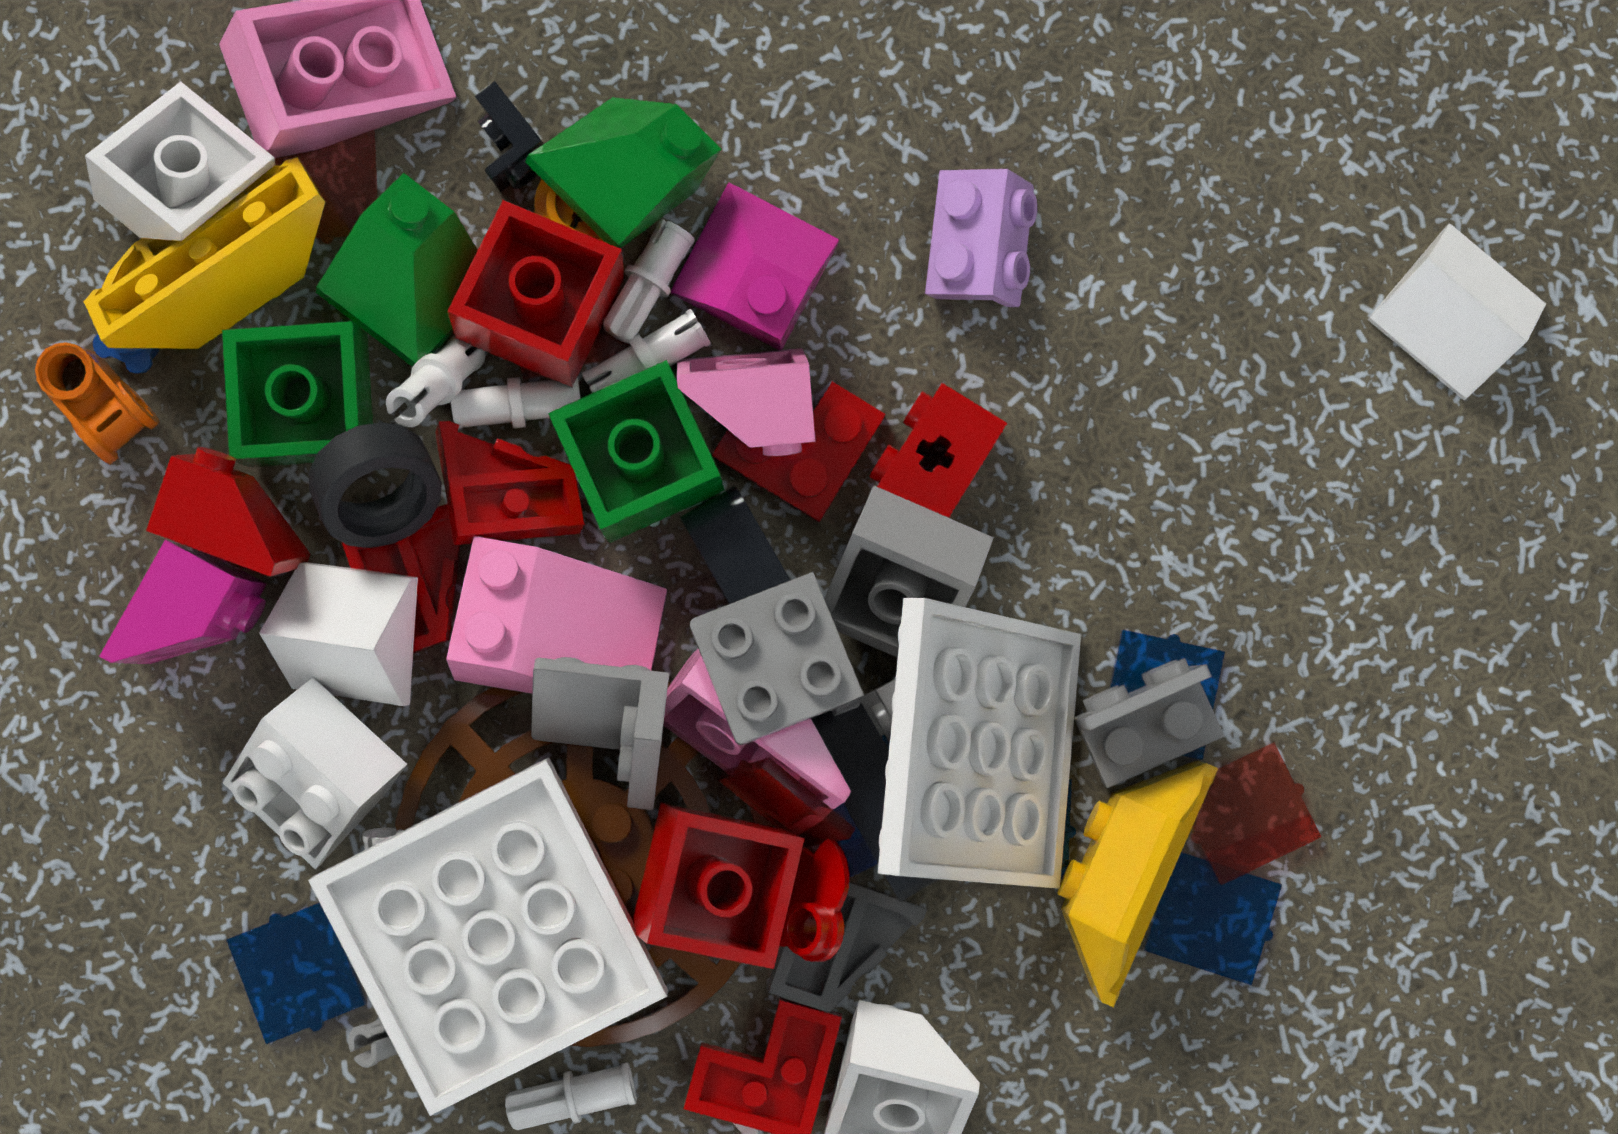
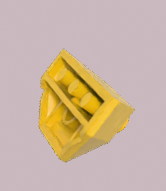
M298 157L285 160L282 165H274L182 241L141 238L135 242L109 271L102 287L94 289L83 301L101 341L108 348L199 349L219 334H222V330H229L234 324L271 299L280 296L286 289L304 278L325 201Z
M1194 761L1112 792L1108 803L1098 801L1088 818L1083 835L1090 838L1091 842L1081 863L1074 859L1069 863L1060 882L1058 895L1065 898L1061 910L1093 994L1104 1004L1113 1008L1148 926L1209 787L1218 771L1217 767L1208 763Z

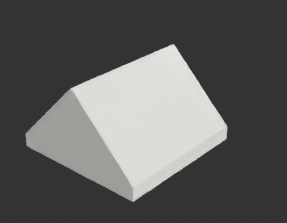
M1449 223L1367 320L1460 398L1465 400L1528 341L1546 303Z
M309 562L300 563L259 634L292 689H299L314 677L335 696L398 706L410 705L418 577Z

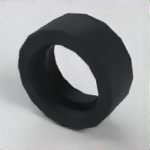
M379 422L356 426L335 436L318 452L309 470V491L321 521L332 537L349 546L373 548L394 544L416 533L432 518L441 501L442 481L426 447L417 434L401 425ZM391 467L410 470L405 481L395 491L376 501L352 503L340 500L344 491L354 481L374 470Z

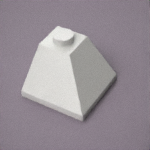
M179 82L85 155L93 199L139 238L174 241L185 239L275 165V157L182 82Z
M859 1000L845 1038L824 1134H962L979 1094L980 1082L923 1015L900 1010L887 1004H875Z

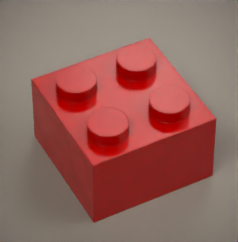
M503 200L447 311L456 339L573 387L624 280L622 249Z
M661 802L633 917L636 935L645 943L774 969L804 838L783 829Z

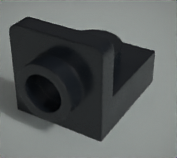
M493 81L479 92L475 98L486 113L477 121L501 152L509 145L512 146L511 149L484 170L498 190L502 192L510 185L514 189H519L538 176L525 161L530 153L544 143L499 85Z

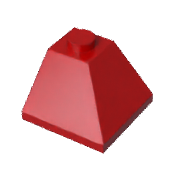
M197 447L195 454L173 455L170 457L146 531L270 577L295 570L300 563L308 562L311 553L255 477L234 469L236 463L234 457L205 447Z

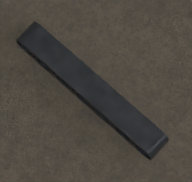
M736 486L680 517L729 604L791 581ZM860 703L859 707L834 716L832 710L811 718L851 790L843 804L875 860L879 863V835L882 829L886 788L885 769L889 757V749L863 704ZM885 875L900 902L940 880Z

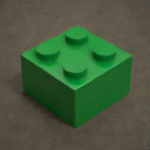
M353 321L222 330L229 456L234 457L237 463L247 467L313 463L318 452L335 436L356 426L373 424L368 334Z
M667 360L548 413L599 528L609 543L725 491L721 475L683 393L678 389L677 380Z

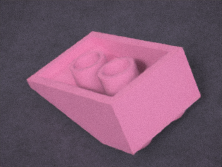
M299 0L237 10L219 43L254 141L275 158L319 150L448 104L456 98L421 0Z
M474 536L446 661L455 681L531 694L533 691V669L535 659L537 658L557 659L571 657L579 659L584 663L616 667L639 665L652 671L667 589L539 547Z
M699 649L688 658L667 689L663 726L802 828L846 801L851 790L811 718L745 745H738L734 740Z

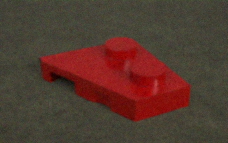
M451 421L438 422L435 434L454 545L472 544L474 536L507 541L580 534L585 524L576 476L570 464L545 455L541 457L532 456L526 453L522 447L498 438L495 444L466 435L458 432L459 424Z
M447 504L437 507L432 518L416 533L394 544L365 548L349 546L342 542L350 568L418 577L413 654L450 641L460 545H454Z

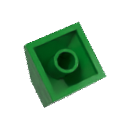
M612 97L530 153L525 163L604 242L622 248L693 195L722 149L677 104Z
M403 173L361 214L316 286V293L413 367L423 356L434 353L454 332L447 311L478 249L456 213Z

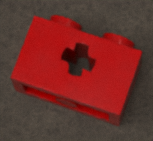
M941 383L933 397L924 391L920 393L903 421L904 425L913 430L900 451L891 445L887 446L869 477L879 483L877 487L949 518L1003 432L1007 422L944 383ZM937 442L947 449L943 458L950 461L948 469L937 465L932 472H929L920 466L924 456L916 453V450L919 446L930 449Z

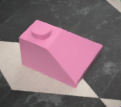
M803 348L689 358L677 362L678 389L747 446H762L763 455L782 456L801 452V443L815 442L809 362Z

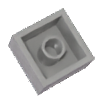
M873 485L824 598L837 631L898 658V631L902 618L903 598H927L966 607L977 585L994 537Z

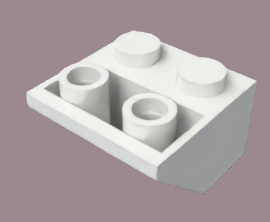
M312 677L261 719L223 784L233 792L235 799L243 808L254 812L280 836L282 843L289 851L301 856L316 869L384 797L407 763Z

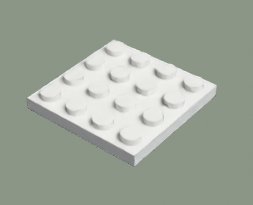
M903 598L902 618L898 631L899 650L895 691L892 697L893 714L889 757L885 769L886 788L882 829L879 835L880 852L877 874L1060 889L1081 634L932 599Z
M550 758L326 869L308 880L430 1116L667 997L668 989L643 940L636 935L634 923Z

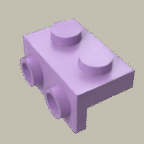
M1009 169L940 170L925 289L926 295L935 299L993 300L1005 307L1020 306L1022 290L1027 286L1030 276V264L1026 255L1029 227L1034 224L1037 216V200L1033 184Z

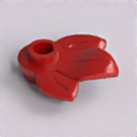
M826 839L818 847L815 854L802 847L779 947H788L793 953L809 962H824L831 959L840 949L844 937V920L841 908L849 891L850 875L847 859L842 848L835 840Z

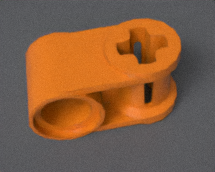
M64 342L56 343L46 348L38 357L35 374L40 388L71 422L73 429L82 441L105 463L111 465L119 458L117 451L146 427L152 430L160 423L158 417L146 402L129 385L123 382L110 365L95 352ZM81 359L85 365L86 372L84 381L79 387L68 391L63 384L62 375L64 368L69 362Z

